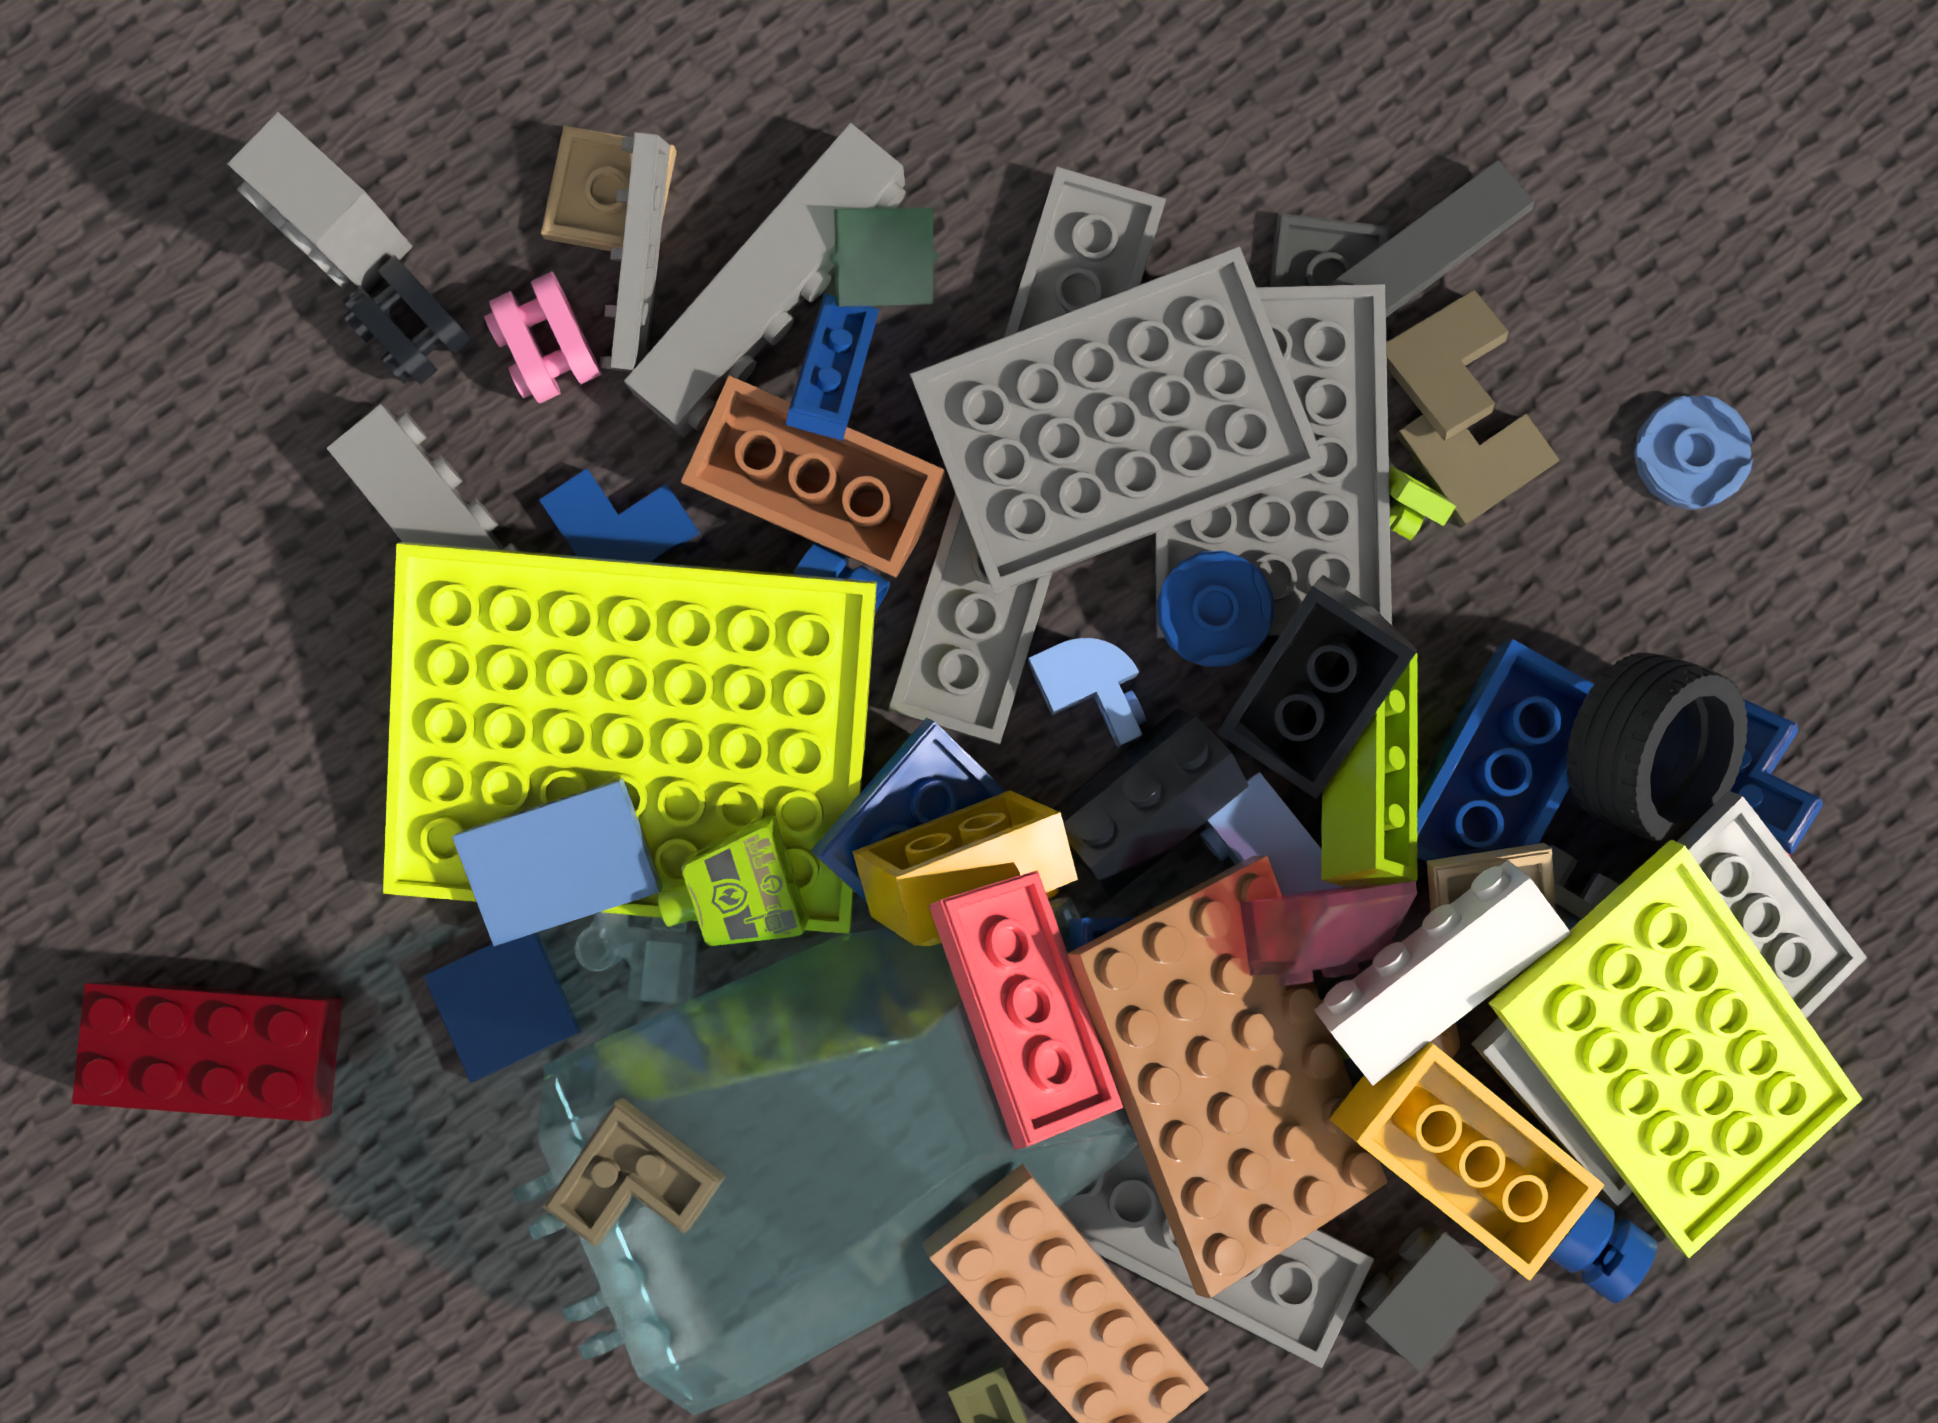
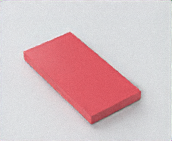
M1038 870L930 904L929 908L1014 1150L1028 1147L1123 1108L1095 1027L1066 955L1068 952Z

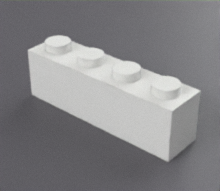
M1507 860L1502 865L1491 867L1479 874L1473 881L1471 889L1453 903L1439 906L1431 911L1423 920L1422 927L1405 940L1392 943L1383 948L1374 958L1373 964L1353 980H1346L1334 986L1325 996L1324 1002L1315 1008L1314 1011L1370 1083L1374 1085L1566 938L1571 932L1531 878Z

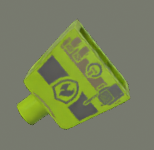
M775 814L754 822L690 854L681 866L686 885L658 893L659 909L666 926L670 927L697 919L704 941L709 946L799 936L803 934L809 920Z

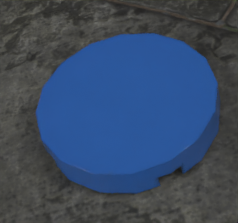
M1224 550L1199 552L1181 561L1165 578L1157 599L1158 626L1167 645L1184 660L1206 668L1231 666L1251 656L1266 639L1274 619L1273 593L1264 574L1246 559Z

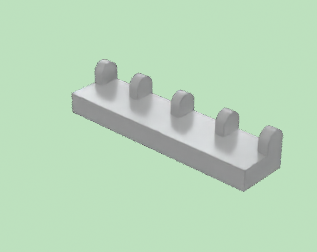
M637 132L634 133V137L622 138L621 150L632 153L629 190L618 189L616 202L627 204L623 248L611 247L610 260L621 262L617 306L605 305L604 317L615 319L612 356L600 357L599 363L600 369L632 372L649 353L670 144L659 135Z

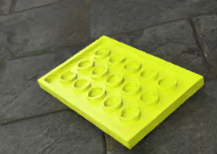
M1670 840L1570 929L1571 934L1531 964L1492 999L1489 1005L1677 1250L1690 1258L1855 1107L1862 1098L1686 846Z

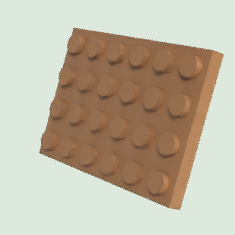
M1267 855L1252 856L1066 954L1196 1295L1211 1299L1388 1183L1380 1161L1329 1120L1352 1091L1353 1087L1334 1036L1314 1011L1322 1003Z

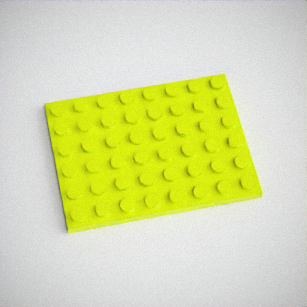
M413 542L397 543L383 894L477 902L453 841V835L459 831L623 778L663 886L660 892L686 885L681 866L690 854L752 823L775 814L809 918L805 930L849 934L852 924L854 891L810 851L862 790L877 581ZM658 893L601 911V913L662 918L658 904Z

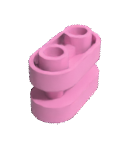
M552 271L531 281L537 296L536 299L520 306L514 294L509 291L490 300L489 303L493 312L484 316L487 326L498 346L501 348L508 344L516 364L509 366L508 369L521 396L526 398L533 395L539 404L561 394L555 377L572 370L580 384L602 375L574 311ZM547 319L561 349L544 356L531 326Z

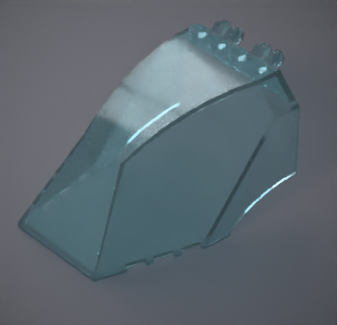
M1071 897L1049 900L1066 950L1069 953L1068 919L1080 917ZM889 928L841 934L546 1064L537 1139L551 1172L526 1182L512 1191L517 1203L522 1201L529 1202L546 1194L547 1190L558 1186L615 1101L621 1098L626 1099L726 1175V1178L695 1223L684 1234L633 1196L602 1243L594 1247L578 1235L601 1290L576 1300L562 1309L569 1323L584 1320L594 1315L596 1311L608 1306L617 1327L607 1332L600 1331L586 1338L585 1342L578 1347L583 1360L601 1355L624 1344L640 1380L692 1415H696L748 1395L949 1283L950 1281L929 1259L921 1243L1022 1163L1056 1204L1061 1206L1140 1146L1122 1102L1123 1108L1028 1147L1014 1150L942 943L932 946H915ZM551 1213L537 1218L528 1229L532 1239L535 1240L558 1231L567 1225Z

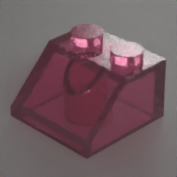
M1416 881L1329 888L1240 902L1250 976L1275 975L1276 985L1283 986L1314 981L1312 970L1322 969L1323 977L1359 973L1358 962L1374 959L1383 948L1390 945L1417 895Z

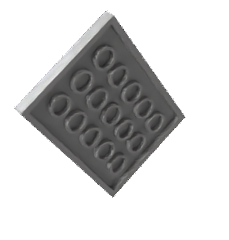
M1240 247L910 374L994 595L1318 471L1326 465Z
M1385 284L1256 287L1326 465L1318 471L1155 533L1157 639H1165L1158 626L1157 599L1165 578L1181 561L1205 551L1224 550L1236 554L1238 557L1246 559L1250 564L1252 563L1264 574L1273 593L1274 619L1267 637H1279L1311 587L1322 575L1374 607L1392 625Z
M1728 791L1677 841L1686 846L1805 1018L1867 958L1743 796ZM1498 1017L1472 1045L1565 1152L1605 1185L1600 1192L1618 1206L1632 1193V1190Z

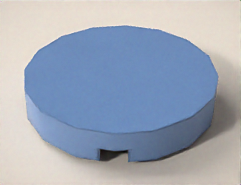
M1705 395L1701 397L1680 396L1672 398L1649 414L1637 433L1634 457L1638 475L1651 494L1670 506L1696 510L1715 506L1740 489L1751 472L1753 458L1750 460V445L1753 442L1750 429L1737 410L1720 399Z

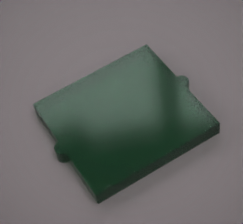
M933 208L834 209L835 252L830 254L829 259L835 264V306L933 304V262L938 260V253L933 250Z

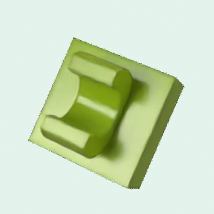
M1393 466L1389 467V494L1395 498L1389 503L1390 529L1411 541L1419 531L1424 516L1444 526L1456 505L1433 488Z

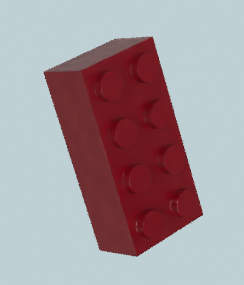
M121 981L85 983L72 1104L308 1122L330 1116L332 1112L343 998Z

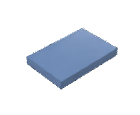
M623 778L459 831L452 836L493 946L657 894L663 888Z

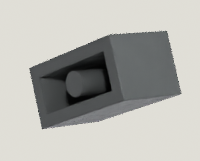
M1435 1223L1427 1231L1423 1227L1416 1229L1404 1241L1398 1251L1402 1259L1388 1275L1379 1272L1368 1281L1359 1294V1299L1363 1303L1356 1309L1358 1315L1419 1372L1500 1282L1453 1237Z

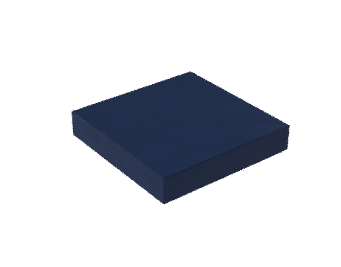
M537 932L496 946L491 944L424 975V979L470 1083L476 1082L581 1032Z

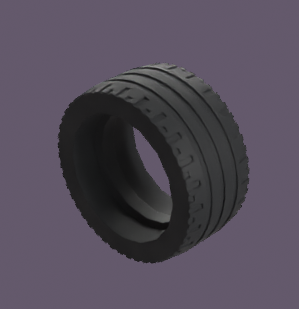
M1639 652L1616 661L1606 672L1604 671L1601 674V677L1596 680L1594 686L1588 691L1587 697L1584 698L1583 704L1578 710L1577 718L1574 720V726L1570 733L1566 767L1570 792L1573 794L1577 805L1583 811L1603 823L1641 838L1667 843L1670 840L1677 842L1723 795L1731 790L1736 776H1738L1739 768L1743 761V754L1745 753L1746 734L1748 731L1747 710L1745 709V701L1742 699L1743 696L1739 692V688L1729 678L1709 668L1667 655Z

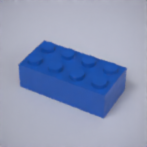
M1514 639L1496 647L1417 790V867L1427 872L1428 860L1539 844L1570 787L1568 785L1569 779L1566 767L1568 742L1578 710L1582 706L1584 698L1587 697L1588 691L1594 686L1593 683Z

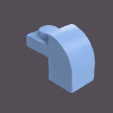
M1077 638L1060 643L1029 658L1028 666L1052 716L1094 697L1118 749L1141 738L1143 734L1139 725L1146 722L1142 707L1132 690L1123 694L1120 688L1121 684L1136 678L1139 671L1129 656L1121 649L1103 640Z

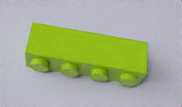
M1417 653L1322 791V881L1360 892L1417 881Z

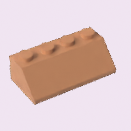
M729 375L681 483L897 578L921 537L946 482L944 469L848 427L846 428L844 439L841 441L787 426L785 424L791 402Z

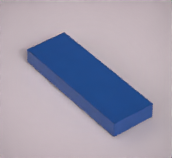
M824 293L785 425L843 441L876 324L878 308Z

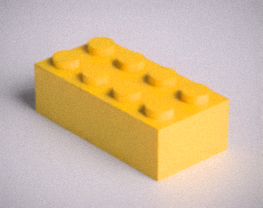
M1432 1042L1426 1044L1374 1085L1363 1075L1329 1119L1355 1142L1529 1281L1605 1186Z

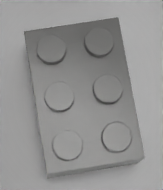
M279 112L228 163L244 180L237 190L342 289L352 282L356 287L360 285L369 292L383 278L377 269L393 255L400 260L413 247L368 194Z

